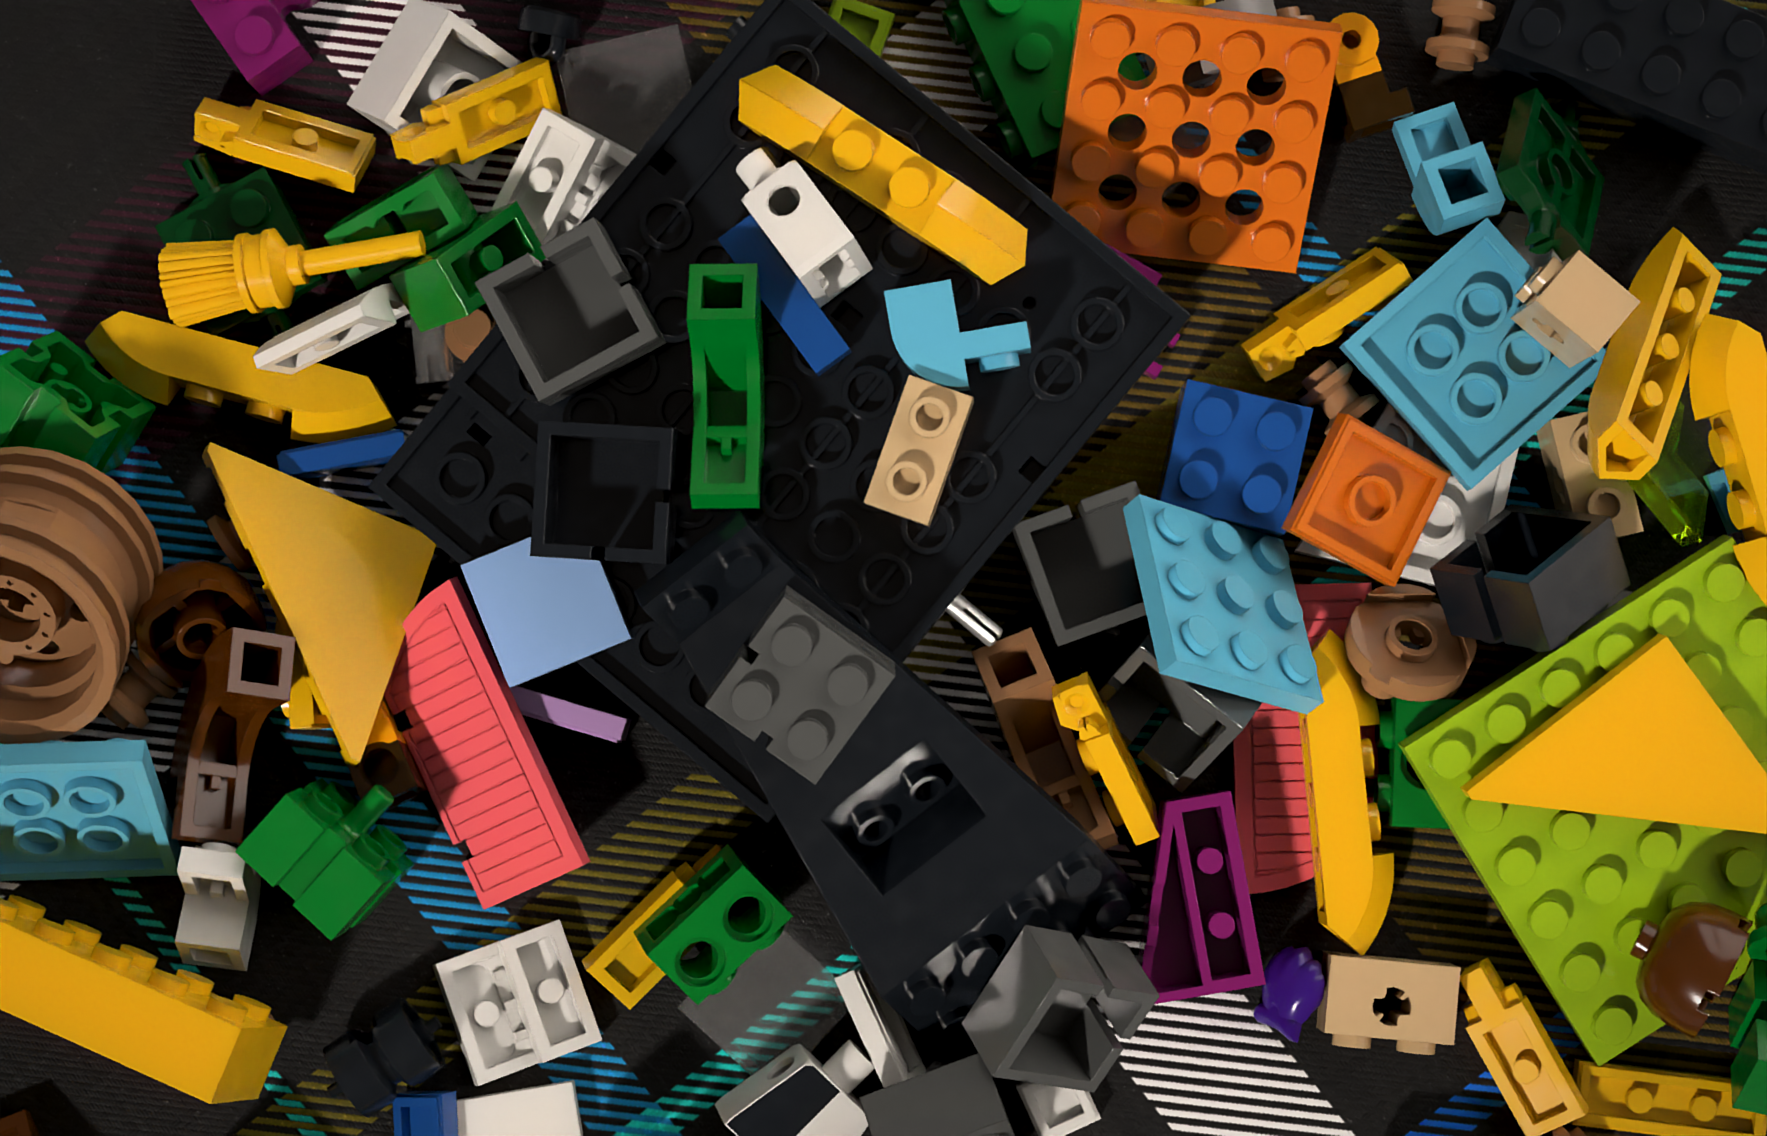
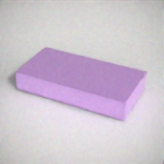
M518 685L510 688L522 715L615 743L626 741L632 719Z

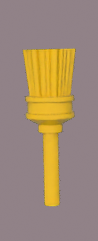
M275 228L264 229L260 234L254 235L249 233L237 234L234 240L166 243V247L161 249V253L158 255L160 287L162 288L170 320L173 319V323L179 326V328H184L246 308L252 314L261 313L265 308L276 307L277 309L289 308L292 304L296 286L308 284L310 276L422 257L426 255V244L423 233L419 230L305 250L301 244L288 246Z

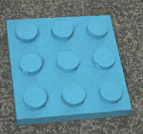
M1487 217L1339 347L1466 491L1475 487L1594 382L1606 350L1602 347L1598 353L1569 368L1510 319L1523 304L1514 295L1533 274L1534 269Z
M1141 494L1137 495L1123 507L1160 674L1306 715L1324 702L1317 676L1316 662L1312 656L1303 621V610L1298 601L1289 565V555L1282 539Z
M112 738L106 741L61 742L47 740L41 743L0 744V881L179 876L177 867L181 848L177 839H171L173 823L146 740Z

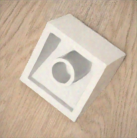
M408 0L348 100L347 105L389 134H392L412 123L422 122L420 109L431 105L433 100L522 62L450 10L424 0ZM492 152L463 165L452 162L448 163V165L454 172L475 182Z

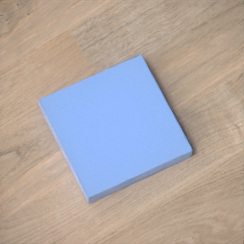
M531 537L460 565L509 688L634 638L602 558L601 561L530 556Z

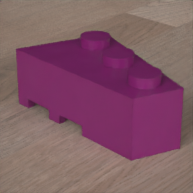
M1218 790L1160 801L1158 814L1160 837L1154 841L1146 897L1148 902L1145 904L1137 959L1160 995L1155 1004L1266 985L1231 791Z

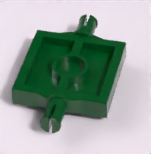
M1536 87L1514 98L1496 170L1497 181L1503 194L1509 200L1516 201L1528 216L1530 224L1527 236L1525 237V246L1530 245L1528 249L1530 252L1546 254L1553 249L1562 262L1578 250L1589 257L1605 178L1587 156L1579 140L1578 124L1582 116V108H1577L1579 104L1576 101L1566 99L1557 103L1555 110H1553Z
M206 153L192 156L194 161L187 159L182 163L199 196L193 200L187 209L155 226L165 247L166 243L234 240L237 234L249 233L254 235L260 234L264 229L275 228L288 246L301 244L305 250L312 249L272 169L264 166L234 183L221 184ZM325 273L310 276L308 284L296 286L292 304L289 308H265L263 312L255 314L250 313L246 308L203 322L211 335L225 337L246 325L264 323L273 338L294 327L286 311L294 305L299 297L329 280Z

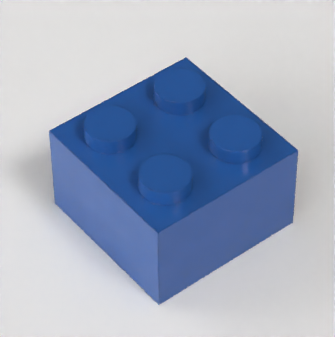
M1187 379L1180 389L1156 500L1276 538L1284 535L1286 530L1281 527L1292 506L1314 408Z

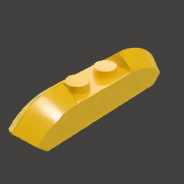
M777 65L739 79L738 120L771 144L989 285L998 282L1025 266L1028 229L944 170L824 92Z
M1674 227L1654 247L1635 275L1628 291L1641 302L1611 336L1590 395L1587 451L1591 468L1599 479L1640 480L1658 462L1690 370L1692 349L1698 329L1705 314H1709L1722 276L1689 239Z
M120 311L100 322L84 341L97 361L114 378L135 393L168 406L181 387L186 388L184 398L206 406L221 408L223 399L247 405L246 415L274 424H282L284 415L292 417L290 439L310 443H327L385 432L397 426L378 388L368 376L320 363H315L292 375L257 369L253 355L260 347L185 327L179 328V326L126 311Z
M1706 313L1698 329L1690 361L1689 387L1695 421L1707 418L1710 420L1712 427L1708 434L1710 452L1715 463L1719 467H1724L1731 491L1727 494L1728 513L1734 526L1738 530H1742L1745 538L1744 543L1733 545L1732 547L1747 581L1767 606V352L1761 333L1738 320Z
M1328 629L1311 647L1324 702L1307 715L1298 712L1318 921L1329 932L1363 957L1382 926L1389 907L1394 881V853H1372L1371 842L1380 841L1381 823L1377 803H1367L1365 777H1373L1375 770L1372 743L1370 738L1361 739L1360 726L1380 724V717L1376 699L1364 690L1361 684L1362 676L1350 663L1345 651L1344 642L1332 630Z

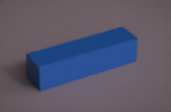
M751 214L718 238V241L735 264L757 263L762 301L818 377L851 353L848 345Z

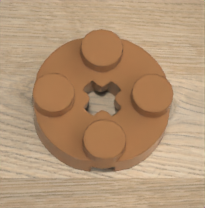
M1396 584L1395 587L1384 585L1368 593L1365 601L1356 606L1345 629L1344 646L1350 663L1362 676L1361 684L1364 690L1378 699L1396 697L1407 701L1424 702L1440 698H1450L1457 694L1476 654V639L1451 635L1442 605L1433 602L1436 593L1424 587L1410 584ZM1401 635H1408L1412 644L1421 645L1423 648L1419 650L1410 649L1401 644L1399 638Z

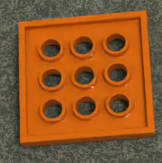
M1080 0L1050 199L1102 242L1125 254L1296 273L1343 34L1341 25L1338 23L1147 0ZM1137 52L1149 55L1155 61V68L1147 78L1131 81L1119 73V64L1127 55ZM1199 60L1210 61L1220 70L1218 78L1212 85L1199 89L1193 88L1184 82L1183 74L1190 64ZM1272 68L1283 75V83L1275 93L1268 96H1258L1247 88L1249 78L1259 69ZM1124 114L1136 115L1145 123L1144 131L1138 138L1132 141H1119L1112 137L1108 131L1111 122L1116 117ZM1186 122L1201 123L1208 129V137L1197 148H1181L1172 140L1173 133L1180 125ZM1259 129L1270 134L1272 143L1268 150L1261 155L1246 156L1236 148L1240 136L1249 130ZM1112 175H1124L1134 182L1135 188L1131 195L1120 201L1108 200L1099 192L1101 183ZM1186 182L1198 190V195L1189 206L1173 208L1162 200L1164 191L1174 183ZM1239 190H1252L1261 197L1258 208L1248 215H1234L1225 207L1229 196Z

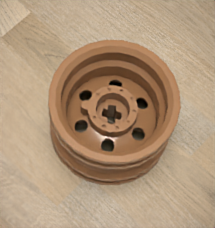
M24 446L0 448L1 744L41 743L47 740H57L73 735L95 720L110 700L115 685L123 673L130 646L136 640L134 621L142 604L151 599L154 579L163 571V553L153 525L137 501L117 482L84 461L53 450Z

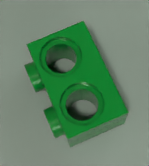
M436 164L341 218L324 234V237L329 245L333 246L421 230L427 252L466 230L476 218L478 212L448 164L441 166ZM414 258L347 269L345 271L356 289L360 290Z
M727 844L633 933L646 955L689 998L699 1005L709 995H714L724 990L735 978L737 968L754 952L771 946L780 937L785 923L793 915L777 893ZM753 897L750 907L745 912L739 915H728L730 907L738 899ZM706 942L705 948L698 956L687 960L680 959L682 952L690 944Z

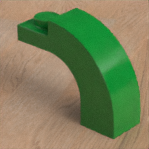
M757 263L689 264L686 320L693 371L692 509L760 508L761 466H764L765 389L763 323Z

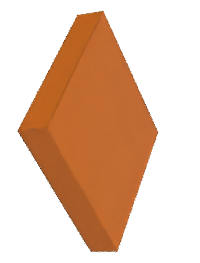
M1338 413L1281 528L1380 583L1395 587L1451 472L1353 416Z

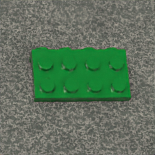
M944 0L947 9L942 10L945 27L953 43L956 46L964 43L974 64L968 69L972 85L979 99L983 103L990 100L998 115L1000 123L995 125V131L1006 156L1010 160L1017 157L1022 168L1026 170L1037 165L1040 159L1056 153L1080 0ZM1135 53L1127 55L1120 62L1118 71L1124 78L1131 81H1139L1146 78ZM1132 114L1120 115L1111 122L1109 129L1137 116Z

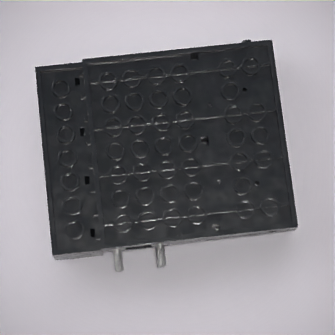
M765 0L749 20L741 15L734 21L726 33L731 42L580 223L582 224L594 217L605 227L632 278L623 283L621 287L630 283L640 292L666 343L549 406L539 402L501 330L496 324L446 384L450 388L368 487L455 561L463 565L531 537L538 420L674 428L682 432L678 492L665 491L664 503L677 505L674 560L739 510L780 553L902 663L945 611L986 646L990 647L997 642L995 638L999 639L1001 637L1003 629L960 593L1185 325L1191 315L813 1ZM777 65L852 110L986 198L1028 229L1026 261L1024 267L989 285L797 161L855 237L873 267L871 271L820 308L848 345L851 353L818 377L761 299L764 346L765 427L764 466H761L760 508L692 509L690 479L693 441V371L686 320L689 264H735L718 241V238L750 215L741 201L750 190L736 173V167L742 159L758 148L768 147L782 167L788 162L796 160L738 120L739 79ZM548 261L543 268L546 271L554 267L555 264ZM951 279L960 332L1027 321L1031 353L1018 355L1020 366L1006 370L980 373L979 362L965 364L970 390L957 392L972 396L974 404L931 525L928 527L864 503L908 376L917 377L903 362L893 342L884 291ZM845 301V302H846V305H845V306L842 308V310L837 314V316H836L835 318H833V317H832L833 314L838 310V308H839V307L843 304V302ZM602 548L601 558L634 638L576 662L768 823L776 816V813L722 719L705 707L707 693L682 649L641 608L633 593L667 565L605 561V548Z

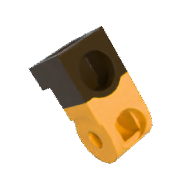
M1355 12L1342 13L1332 19L1330 23L1340 24L1343 34L1331 98L1346 142L1350 143L1392 129L1394 121L1412 116L1415 110L1407 87L1389 92L1378 57L1376 56L1379 35L1374 23L1366 16Z
M383 696L360 763L355 766L347 764L360 800L376 784L381 785L392 794L394 802L386 810L388 811L428 793V790L415 765L402 732L398 731L394 716Z

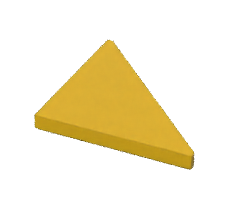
M210 442L205 447L202 455L207 468H211L226 500L224 502L226 510L245 550L249 549L265 583L262 587L283 632L287 631L289 636L296 637L295 650L303 665L301 670L322 715L326 714L342 748L340 754L346 764L355 766L361 761L406 633L402 624L415 608L436 544L420 530Z
M1660 633L1460 787L1464 794L1472 800L1767 834V773L1668 637Z

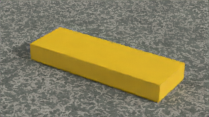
M1575 1059L1573 1080L1585 1099L1589 1110L1585 1116L1569 1122L1572 1125L1658 1136H1766L1767 1115L1732 1108L1731 1078L1608 1062L1599 1067L1591 1060Z

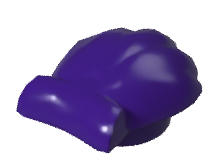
M1290 946L1282 949L1269 960L1264 971L1266 985H1262L1263 1002L1255 1007L1253 1015L1257 1022L1276 1029L1289 1041L1298 1043L1302 1024L1322 1002L1325 980L1322 975L1321 964L1319 961L1313 960L1308 947L1294 949Z

